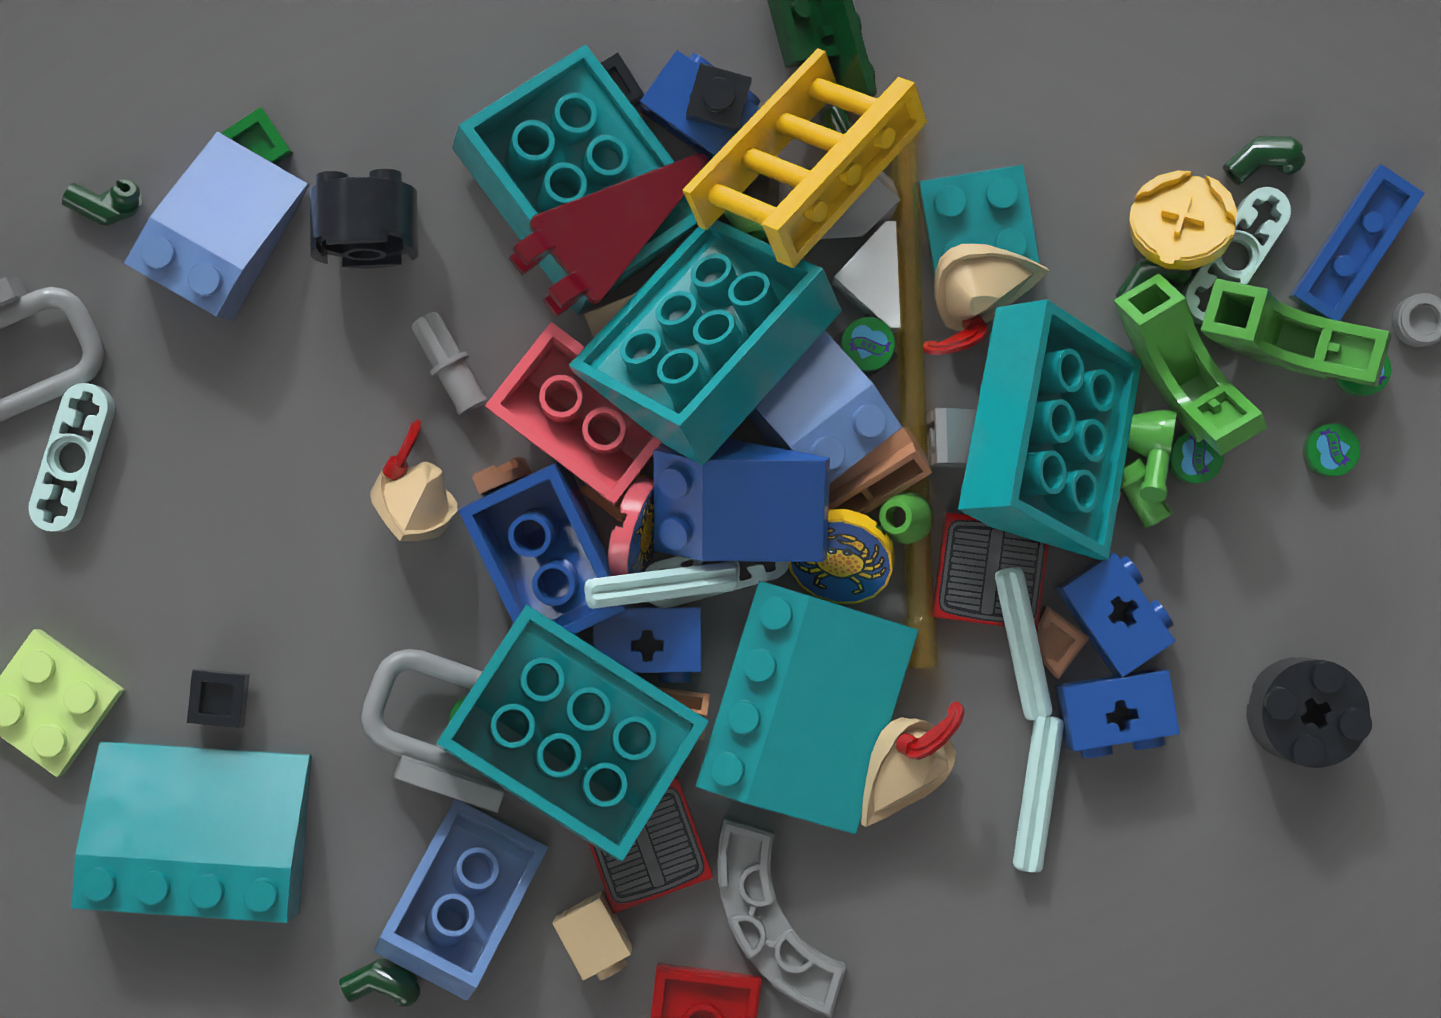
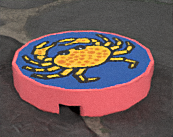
M640 477L630 486L620 505V512L627 514L622 524L623 528L615 526L614 531L612 530L608 566L613 576L645 572L656 553L654 551V479Z

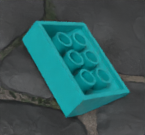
M586 44L459 124L452 145V150L520 240L533 233L529 224L534 215L675 162ZM685 195L605 297L698 226ZM551 254L539 263V266L553 284L567 276V273ZM583 296L571 308L578 316L594 305V303H591Z
M716 220L708 230L698 226L569 364V367L573 373L664 445L703 466L842 310L823 268L803 259L794 268L777 262L770 244Z
M1048 299L996 307L958 510L998 530L1098 560H1109L1142 361Z
M759 580L695 787L749 805L857 834L862 818L863 794L871 753L881 731L892 721L919 630Z
M526 604L440 736L436 746L613 859L623 861L709 721Z
M100 741L75 852L71 909L288 923L300 913L311 755Z

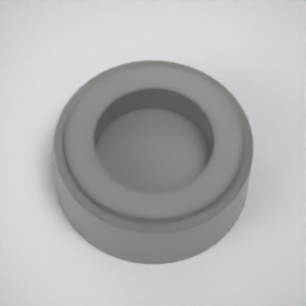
M1420 293L1400 302L1392 317V325L1397 337L1403 343L1412 347H1425L1440 341L1441 299L1433 294Z

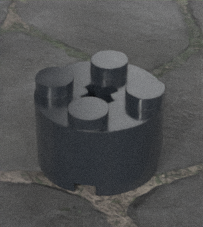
M375 169L369 172V177H348V174L340 171H323L316 174V185L310 189V255L314 260L328 264V255L342 257V267L368 269L401 265V255L408 253L411 260L418 257L417 190L413 186L402 182V173L394 169Z
M1291 657L1269 665L1257 676L1252 686L1253 690L1249 704H1247V722L1256 741L1273 755L1304 767L1322 768L1344 761L1359 748L1372 729L1369 701L1363 686L1350 671L1330 661ZM1305 702H1310L1314 705V709L1310 712L1312 717L1310 721L1301 720L1300 717L1307 712Z

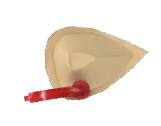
M960 244L950 248L940 257L935 271L934 298L938 314L945 326L961 332L939 343L927 341L923 343V351L931 355H945L968 349L980 343L987 336L986 323L994 319L996 307L1011 305L1037 284L1049 272L1048 268L1022 255L986 244Z
M419 419L410 423L407 435L397 455L389 457L370 491L373 506L399 541H423L440 537L446 531L458 510L457 501L445 489L443 472L439 467L429 462H422L409 467L406 462L421 430L420 425L422 421Z
M957 701L951 703L947 709L949 716L936 726L925 720L900 717L891 721L881 731L870 757L863 794L861 825L867 827L891 816L902 808L926 797L948 778L956 758V751L950 738L963 721L965 711L962 704Z

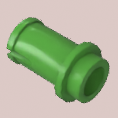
M1137 458L1124 465L1121 489L1145 529L1167 518L1173 513V510L1165 500L1161 502H1148L1140 497V486L1144 482L1146 465L1143 464L1140 458Z

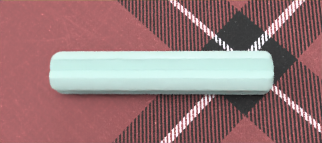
M721 562L589 579L585 582L584 592L588 607L595 609L734 590L737 587L738 579L735 565L731 562Z
M1021 567L1004 568L995 573V580L1023 713L1027 720H1037L1039 716L1047 718L1052 714L1053 710L1025 574Z
M1039 716L1033 723L1013 858L1014 867L1025 872L1035 873L1041 872L1043 869L1064 722L1058 717L1049 716L1046 718Z

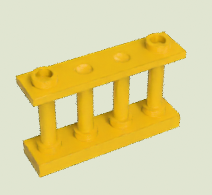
M817 48L685 186L683 193L698 226L708 230L726 210L763 226L777 262L794 268L927 123L915 82L897 77L878 98L846 88L836 83L826 51ZM826 103L861 116L845 134L810 122ZM793 138L828 152L811 170L776 157ZM759 174L794 188L777 207L743 194V191Z

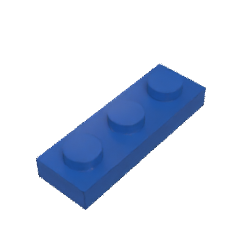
M1380 164L1375 167L1288 298L1316 316L1340 321L1425 193L1384 165Z

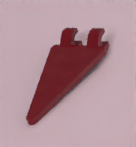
M697 153L534 215L529 224L533 233L513 247L515 253L510 255L509 260L520 274L524 275L551 254L567 273L566 277L548 289L549 295L543 299V302L555 317L563 314L583 296L591 303L597 304L601 302L682 199L685 186L708 163L707 156Z

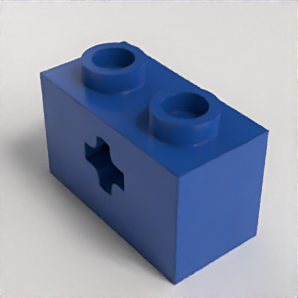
M676 50L640 100L641 111L696 152L705 154L710 161L736 133L686 119V112L700 63L713 65L696 53H692L688 58ZM750 90L738 131L760 109L758 105L761 101Z
M1112 552L1109 554V560H1094L1054 587V589L1085 635L1089 637V641L1110 672L1115 676L1124 677L1176 641L1168 630L1174 626L1169 614L1156 599L1149 602L1138 585L1144 582L1137 567L1126 555L1120 559L1116 552ZM1111 600L1127 602L1128 608L1123 611L1126 622L1109 619L1108 615L1114 611Z
M701 607L627 608L625 611L593 625L594 648L636 675L638 673H659V682H691V672H701L702 670ZM644 630H652L655 640H663V649L656 650L653 654V659L650 660L644 659L642 650L633 649V641L641 639Z
M1153 668L1130 672L1124 677L1111 675L1055 685L1060 719L1064 722L1063 737L1065 747L1072 751H1080L1082 758L1113 754L1112 745L1133 742L1135 750L1161 747L1166 745L1165 736L1180 734L1169 670ZM1115 702L1119 706L1128 708L1129 715L1120 718L1119 727L1116 723L1108 721L1106 718V713L1115 711Z

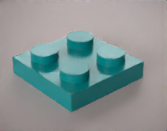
M1023 164L919 181L917 186L934 282L935 271L940 257L950 248L960 244H986L1022 255L1040 264Z

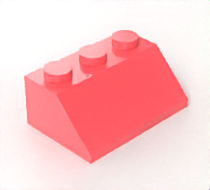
M550 322L486 403L485 408L615 505L654 460L653 451L663 445V443L572 372L569 364L585 347L553 322Z

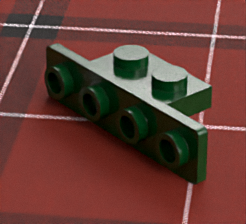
M767 0L785 68L801 66L818 48L826 51L838 85L871 97L877 94L875 71L868 59L861 33V19L855 11L853 0Z

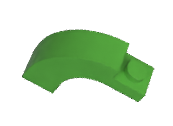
M1158 273L1114 299L1122 325L1139 360L1142 361L1143 367L1171 411H1177V419L1197 442L1204 439L1221 456L1267 429L1263 413L1224 376L1215 364L1197 332L1186 298Z
M1215 278L1201 326V331L1215 343L1257 361L1328 380V377H1333L1374 387L1378 386L1392 338L1391 333L1386 330L1332 320L1297 310L1278 301L1269 289Z

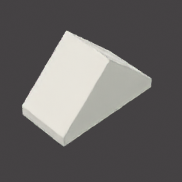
M885 221L834 276L832 285L865 315L868 314L869 317L877 318L886 323L892 333H897L901 327L896 221Z

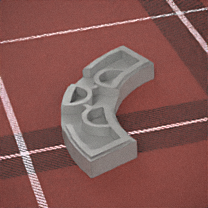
M724 817L717 857L718 883L728 923L746 957L751 960L760 973L777 990L811 1011L831 1018L846 964L830 958L808 944L795 931L783 914L776 899L771 879L770 860L775 833Z

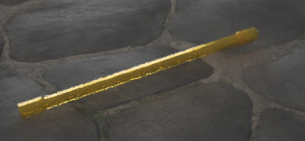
M919 131L892 160V180L900 197L894 212L897 232L901 325L897 331L900 424L902 428L909 427L926 457H928L917 145L920 136ZM929 475L904 491L917 492L929 501ZM903 510V518H904V522H905V520H906V514H905V511ZM929 532L919 542L904 544L907 609L904 625L919 630L908 668L938 667L936 620L933 617L931 535Z

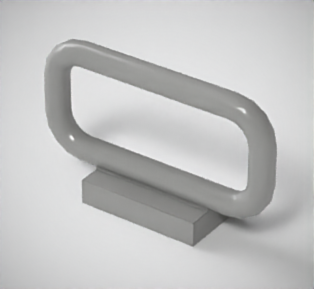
M20 276L0 279V329L45 309L57 308L68 317L83 351L81 361L73 368L0 399V422L62 396L70 387L76 384L90 382L101 369L104 358L101 337L87 308L79 297L68 290L47 287L28 293Z
M407 648L393 652L382 660L374 673L363 703L361 720L365 734L377 747L400 756L393 775L394 778L497 813L504 793L511 794L510 792L439 747L392 731L385 725L383 720V712L394 681L403 671L416 670L470 690L483 671L423 650Z

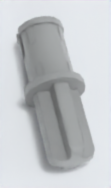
M431 312L418 318L412 324V330L433 366L430 370L431 375L440 378L457 409L458 415H464L489 400L487 395L483 393L465 361L469 355L466 351L460 352L440 314Z

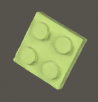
M34 629L0 675V737L54 776H63L125 689L41 629Z

